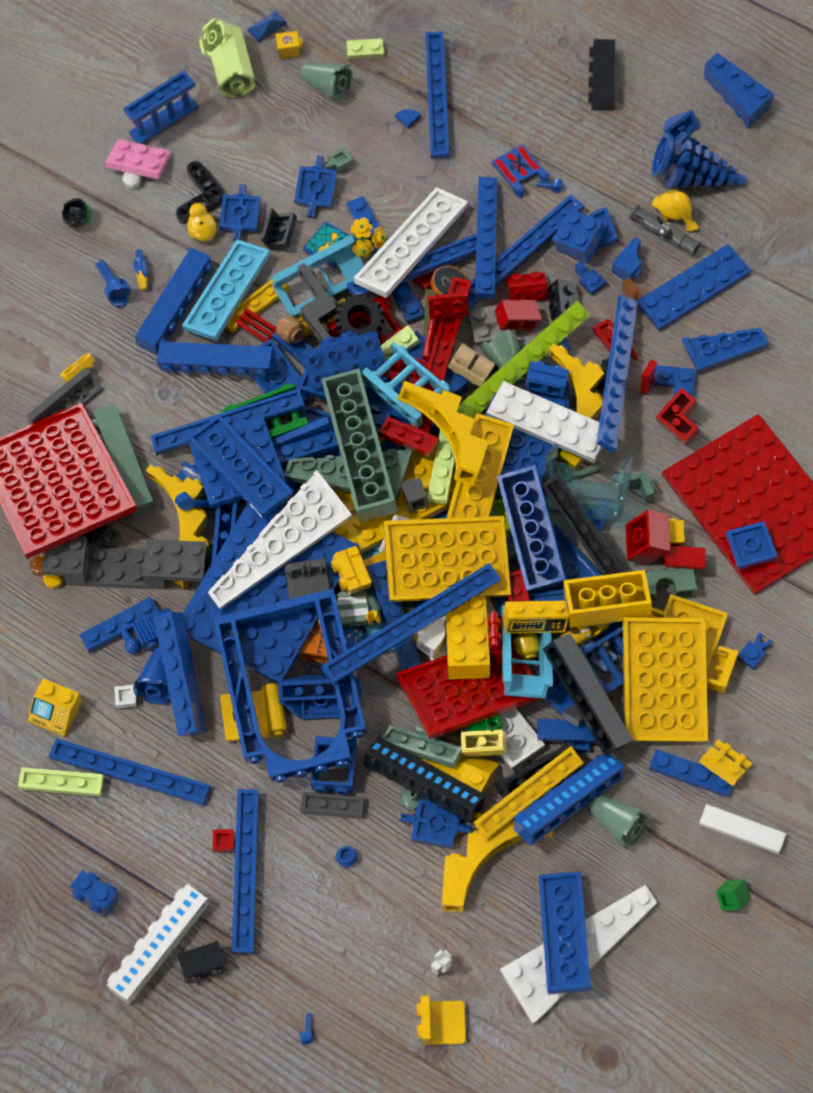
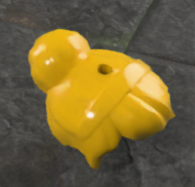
M195 203L189 210L190 217L187 223L189 236L202 242L212 241L216 234L217 224L204 205Z

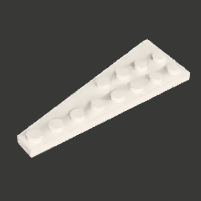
M646 885L585 920L589 970L657 905L655 898ZM544 944L500 969L502 976L532 1025L537 1023L566 994L547 993Z

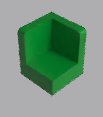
M745 879L728 880L716 890L721 911L740 910L750 900Z

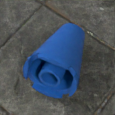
M160 647L155 648L133 685L135 695L137 697L143 696L145 698L144 701L152 704H166L167 700L170 699Z

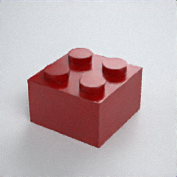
M648 509L625 524L627 561L648 565L670 551L668 514Z

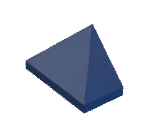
M275 10L248 28L247 31L259 43L287 24V21Z
M688 110L668 118L663 131L665 134H671L674 137L675 143L682 131L689 134L698 128L700 124L693 110Z

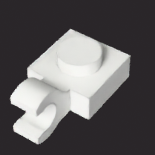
M439 950L434 955L435 961L431 964V971L436 976L441 972L443 974L446 973L452 966V955L447 950L444 952Z

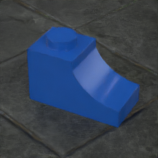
M636 237L632 239L612 263V273L629 284L634 279L637 280L643 272L641 270L642 261L637 256L640 251L641 240Z

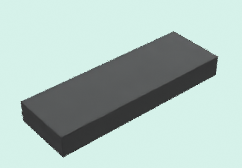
M303 792L300 812L301 814L363 819L365 797Z

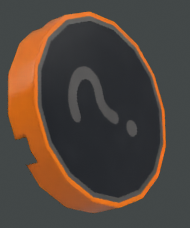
M449 265L441 266L436 269L431 277V287L435 294H448L453 277L467 280V277L456 267Z

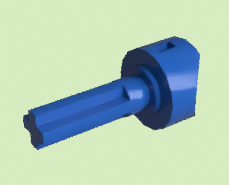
M104 260L96 262V268L107 283L104 290L105 296L112 306H124L132 291L128 282L122 278L116 279Z

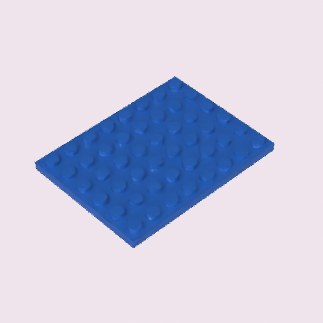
M247 503L183 612L188 638L221 654L213 618L289 599L285 565L222 610L218 608L208 594L217 581L231 569L233 563L246 552L247 547L254 543L270 521L284 509L283 507L278 506L262 518ZM331 532L287 564L325 558L329 589L333 588L335 591L339 584L340 576L338 572H334L331 565L334 554L357 546L359 549V545ZM316 607L238 626L246 667L276 683L284 680L319 619Z

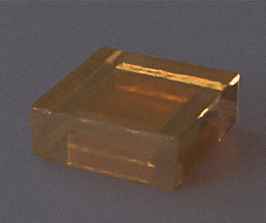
M627 278L623 281L622 292L637 302L639 290L631 279Z

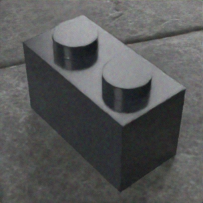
M218 941L177 954L186 984L199 983L208 976H220L223 974V971L227 970Z

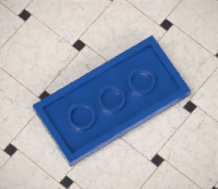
M273 339L260 345L272 347L276 353L273 376L258 377L250 375L262 392L266 394L279 389L282 385L293 383L296 389H298L301 377ZM301 393L304 404L314 398V396Z

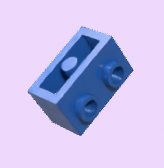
M82 870L70 885L73 893L72 896L81 903L84 901L89 904V908L95 913L99 914L101 912L107 917L119 901L116 893L117 889L109 883L103 884L100 882V878L93 872L89 871L87 873Z

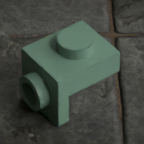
M647 472L643 474L635 473L628 477V489L640 487L645 504L653 502L656 488L653 482L650 483Z

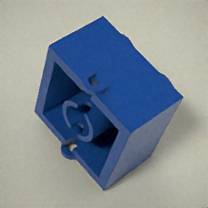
M570 209L552 241L558 252L590 263L595 252L601 249V242L607 231L603 221Z

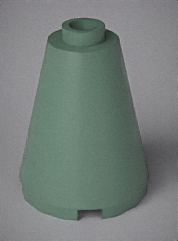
M306 63L300 71L301 77L305 82L336 101H341L347 96L344 93L347 89L350 90L353 81V72L348 68L350 66L346 64Z
M510 329L492 336V340L488 344L485 341L480 345L481 351L489 360L495 363L494 366L497 370L520 351L515 330H512V332ZM526 373L522 375L513 384L518 385L524 382V377H526Z
M605 796L596 797L590 805L593 816L625 849H629V844L635 845L642 838L648 827L645 825L646 819L650 821V815L647 812Z

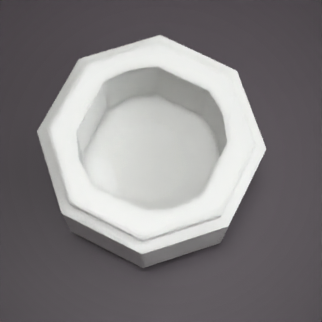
M127 172L124 173L122 178L125 187L132 190L138 188L142 181L140 175Z

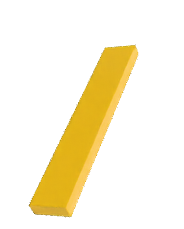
M570 746L476 819L473 824L485 840L515 818L519 812L524 811L535 800H538L580 767L583 761L572 746Z

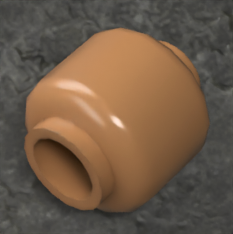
M289 315L278 321L276 334L286 343L294 344L303 339L305 328L302 322Z

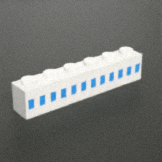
M188 884L177 891L174 896L175 900L171 905L168 904L164 907L160 919L150 925L148 934L144 939L140 938L137 941L131 955L128 954L123 959L121 968L117 972H113L108 978L107 986L109 990L128 1005L133 1002L209 905L207 898Z

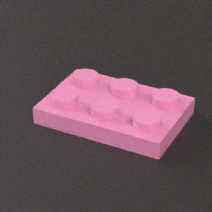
M118 139L105 162V166L109 169L159 179L170 158V151Z

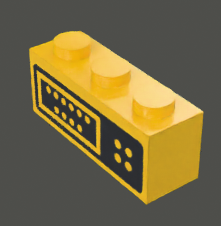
M566 601L505 602L502 615L505 633L565 632L569 618Z

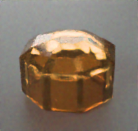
M44 556L33 557L29 564L32 573L37 576L43 575Z

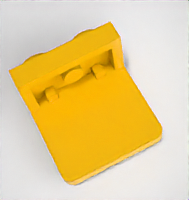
M421 996V1003H417V1016H421V1024H417V1038H422V1045L464 1044V1002L430 1001L429 996Z

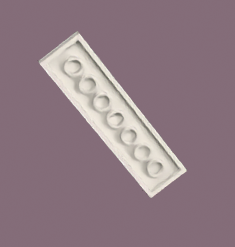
M436 187L354 277V283L387 298L466 210L468 201Z

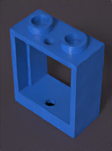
M316 736L313 757L321 754V751L324 752L333 743L335 738ZM348 739L353 762H350L348 783L318 781L319 773L313 771L311 774L312 790H315L317 793L331 791L339 795L353 793L358 750L357 739Z

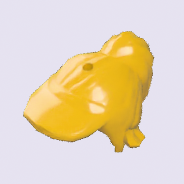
M673 189L653 199L652 207L658 209L666 222L668 221L667 218L672 220L683 219L686 223L687 231L693 232L698 230L697 222L691 218V201L685 193Z

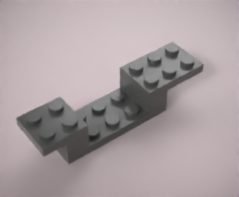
M79 536L45 551L42 573L43 575L64 576L67 586L166 590L167 580L202 582L205 571L207 543L146 539L145 549L90 547L87 537Z

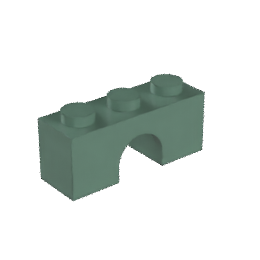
M661 568L653 572L645 571L651 602L656 601V589L660 586L670 587L674 591L675 596L681 598L696 596L697 587L693 569L676 568L668 570Z

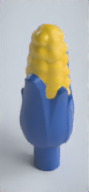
M137 249L135 251L136 258L133 261V268L140 290H146L148 285V262L143 257V250Z

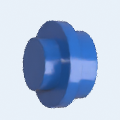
M350 846L341 847L336 854L337 862L343 867H350L357 861V852Z

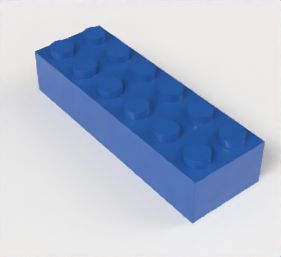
M533 465L497 476L526 591L529 593L541 592L564 585V580H568L546 492L542 487L543 481L539 468Z

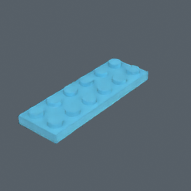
M236 240L183 323V330L217 341L270 257V251Z

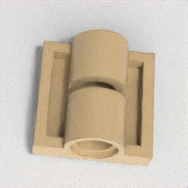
M462 343L449 363L448 368L468 379L470 383L480 387L495 363L481 354L478 355L476 351Z

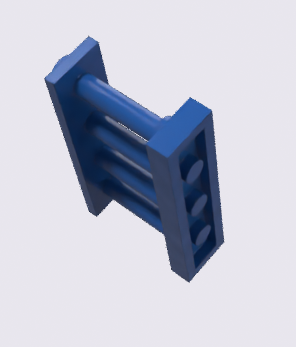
M185 70L123 108L127 117L136 125L128 133L137 144H143L199 108V105L188 94V91L196 86ZM181 96V99L174 103L172 102L173 100ZM166 105V108H165V109H163V110L160 111V112H157V110H159L160 108H162V107H164V106ZM149 115H151V117H150L149 119H147L146 121L142 122L143 119H145L146 117H148Z
M623 626L586 649L582 646L579 648L606 694L624 684V676L622 671L617 669L602 644L612 638L623 655V639L619 635L623 631ZM593 649H596L612 675L611 679L613 681L608 684L601 681L585 655Z

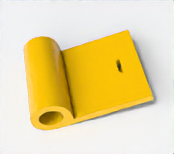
M267 684L261 688V691L251 692L262 738L272 737V739H280L287 733L284 706L279 702L278 684ZM230 694L220 695L225 742L239 741Z

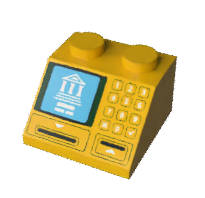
M43 678L33 696L28 722L65 737L83 703L80 693Z

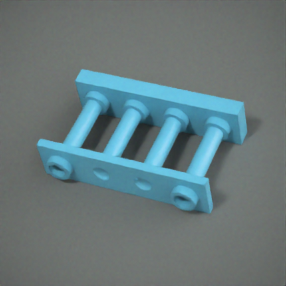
M393 342L391 345L394 355L376 371L371 372L366 367L361 371L362 380L416 428H419L423 424L422 412L397 400L399 395L394 389L413 371L421 377L414 385L423 387L428 383L435 389L433 392L442 394L443 390L450 392V387L445 381H440L410 356L405 347ZM401 360L407 365L391 382L384 383L380 377L397 361Z

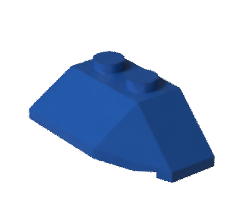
M326 675L297 676L278 681L279 702L300 719L341 717L335 687L330 683ZM354 676L360 700L361 680L360 677Z

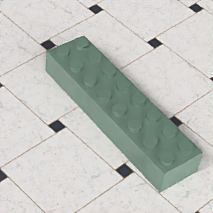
M355 369L321 379L359 523L397 513L398 509L360 370Z

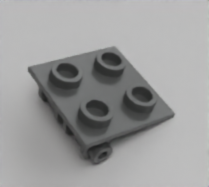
M325 558L285 564L289 599L329 589Z

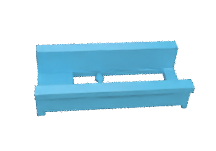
M351 235L271 277L273 279L272 286L290 316L300 314L301 307L316 299L312 297L294 307L282 285L299 277L298 266L305 263L308 268L311 267L312 269L319 268L328 284L329 289L326 293L329 297L346 290L347 283L354 281V277L364 267V264L356 256V253L352 251L355 241ZM332 259L335 260L346 279L335 286L329 281L321 267L322 264Z
M502 605V607H501V609H502V615H503V610H504V606H505V605ZM502 621L504 695L546 698L548 687H553V670L542 649L551 642V632L538 633L540 644L539 661L511 659V633H505ZM511 663L539 665L540 676L512 674Z

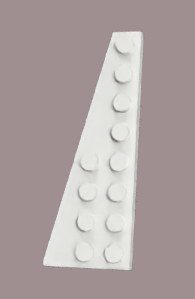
M315 471L307 483L301 486L299 492L270 521L254 543L247 547L246 552L233 563L231 569L209 590V596L220 610L352 518V514L318 471Z

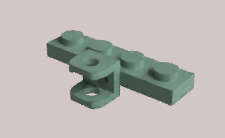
M421 723L417 726L416 733L389 725L382 736L383 739L414 756L451 768L456 767L463 755L462 747L441 741L443 735L429 740Z

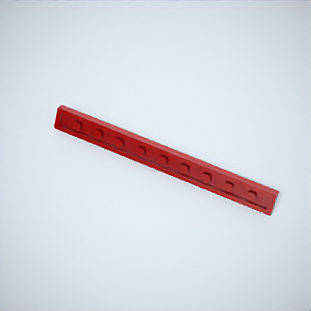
M453 277L448 294L466 292L468 297L472 281ZM452 317L440 320L427 365V370L440 381L445 380L462 318ZM428 383L422 387L430 391L435 390ZM422 413L423 424L417 429L430 433L433 421Z

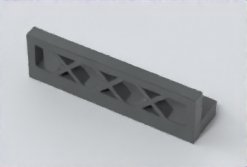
M85 367L27 415L29 423L33 424L55 414V411L58 409H67L74 406L69 405V400L72 397H80L79 403H82L84 406L103 391V388L92 378L91 372ZM89 383L96 388L91 393H84V387Z

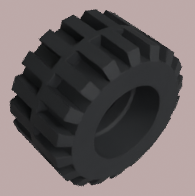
M354 294L353 298L349 296L345 302L342 301L336 313V329H338L339 336L346 331L357 332L358 336L372 331L377 332L378 337L381 335L384 326L383 309L380 308L378 301L374 302L373 297L367 298L366 294L358 297V294ZM354 312H365L370 316L371 324L364 329H356L349 324V316Z

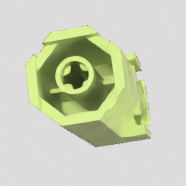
M211 19L203 27L202 32L205 34L203 38L200 37L199 44L202 54L211 57L220 95L229 98H235L236 94L241 93V96L247 95L256 86L242 30L240 27L224 21Z

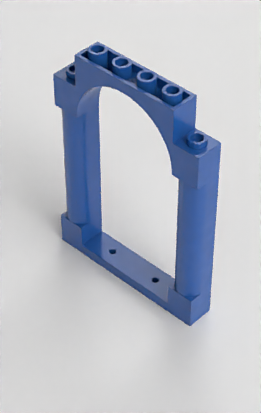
M333 588L213 618L243 758L246 763L250 762V764H257L262 762V759H265L269 778L272 782H285L289 777L296 776V778L305 777L309 772L313 771L322 773L333 766L337 768L348 766L350 762H353L348 738L358 739L363 737V734L367 733V728L354 674L351 673L334 684L340 708L341 722L333 743L321 754L305 760H290L272 752L264 743L260 733L238 626L316 607L328 661L348 650Z

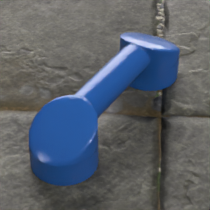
M182 492L175 498L176 505L184 511H189L193 508H210L206 495L204 500H193L187 492Z

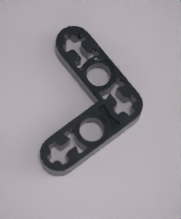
M199 161L190 162L187 166V173L201 194L177 208L176 217L181 224L188 223L190 217L189 210L195 203H205L207 212L222 204L223 189ZM193 169L199 170V177L196 171H192ZM209 180L211 183L208 186H202L201 182Z

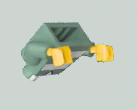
M366 590L358 591L351 595H347L346 591L338 593L336 600L343 629L376 626V621L377 623L381 622L379 617L381 607L376 598Z

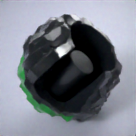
M73 198L63 204V221L69 227L78 228L83 226L91 219V207L86 204L85 200Z

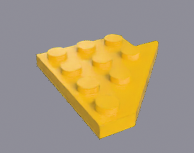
M670 594L665 610L662 611L652 607L651 617L649 618H705L706 671L708 673L728 613Z

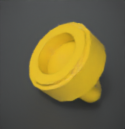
M43 575L44 584L49 589H57L63 584V576Z

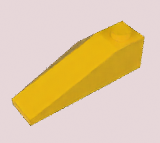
M463 754L455 768L418 757L484 794L499 767L498 763L484 756L466 757Z

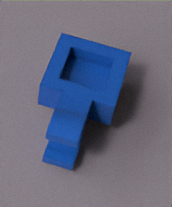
M582 261L575 264L576 269L574 271L581 277L579 284L591 296L606 285V281L594 268L588 271Z

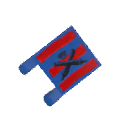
M523 144L491 161L518 198L524 196V187L520 183L537 174L541 182H549V173L540 166Z

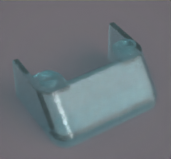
M554 444L546 456L545 482L555 475L561 474L590 518L611 522L619 520L623 514L630 486L632 456L628 455L620 468V472L612 475L610 484L573 479L572 468L566 463L558 462L559 444ZM546 492L550 511L560 513Z

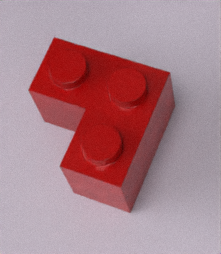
M680 388L656 415V421L686 447L699 433L698 426L687 418L696 408L697 401L683 388Z

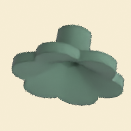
M404 788L400 802L408 810L413 811L418 807L419 799H425Z

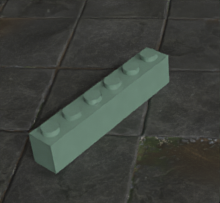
M112 404L93 411L95 419H92V423L95 429L100 431L101 435L99 436L138 510L131 513L132 517L155 510L152 497L116 405Z

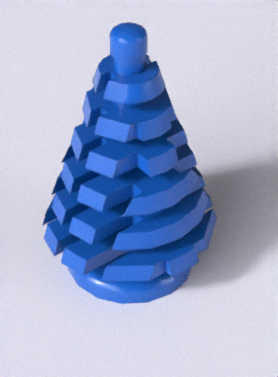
M682 131L675 143L674 137L666 133L657 145L652 161L651 175L655 178H660L664 175V180H667L664 185L668 189L675 187L678 189L686 188L687 186L689 188H696L699 185L705 188L709 187L711 182L713 187H719L722 183L724 187H730L733 183L743 186L746 183L745 175L736 174V168L732 165L727 168L726 160L719 159V156L708 151L709 148L705 145L699 146L700 142L695 138L691 139V136L686 132Z

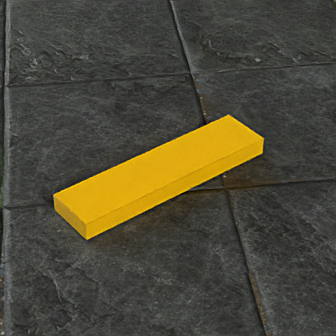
M273 279L239 304L225 327L231 334L240 329V327L235 325V322L246 308L258 315L280 299L272 286ZM287 284L282 285L284 291L288 293L290 287Z

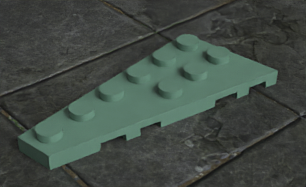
M409 448L399 451L388 449V452H382L395 501L399 499L402 490L401 483L405 481L414 450ZM328 455L326 458L314 459L313 457L289 459L284 473L286 480L306 484L313 476V473L318 471L331 489L351 492L341 456L334 457V455Z

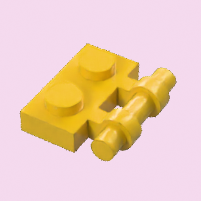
M718 739L714 746L719 751L711 747L701 757L699 762L734 786L746 771L740 766L748 770L753 763L747 760V756L743 753L739 754L733 750L730 744Z

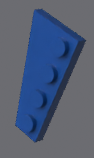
M761 328L739 330L736 333L730 334L723 332L714 336L700 335L698 338L691 339L689 337L682 338V343L697 373L767 348L769 345Z

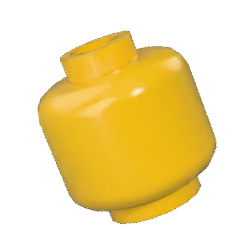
M518 633V636L513 639L514 647L523 660L537 658L540 647L537 634Z

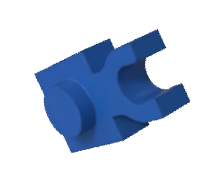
M761 632L756 636L755 643L753 644L749 641L737 656L739 661L752 670L764 658L766 652L763 650L772 644L771 639H768L766 643L760 642L763 636Z

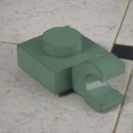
M341 148L328 155V161L323 162V167L328 170L336 169L340 172L353 165L354 161L348 152Z

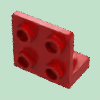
M466 292L427 296L430 320L468 316V297Z

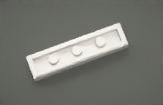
M707 804L699 822L700 826L778 855L786 833Z

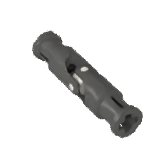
M636 204L630 212L629 219L638 221L642 224V227L651 232H656L658 236L675 247H681L689 252L690 256L693 257L701 245L700 241H695L688 237L687 233L668 222H664L654 213L645 211L639 204ZM671 230L673 231V238L667 237Z

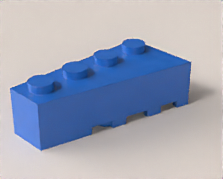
M718 52L705 63L704 78L717 93L723 96L725 103L733 108L734 113L744 121L747 129L772 106L774 93Z

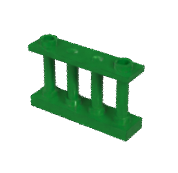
M294 383L282 385L279 389L236 405L230 404L225 409H222L221 413L295 390L296 386ZM298 411L291 412L293 420L285 425L281 423L279 417L273 418L274 428L268 431L271 439L308 425L307 418H300Z

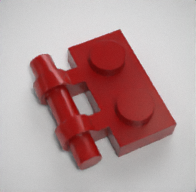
M493 611L488 619V627L490 628L488 641L490 642L491 657H495L496 665H502V621L498 618V613Z

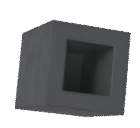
M420 477L401 483L403 495L410 513L429 507L427 495Z

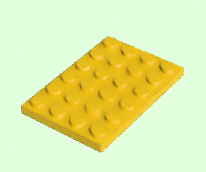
M504 516L383 522L389 602L430 600L488 563L491 564L501 580L478 596L505 597L511 595Z
M624 617V725L633 741L707 742L705 618Z

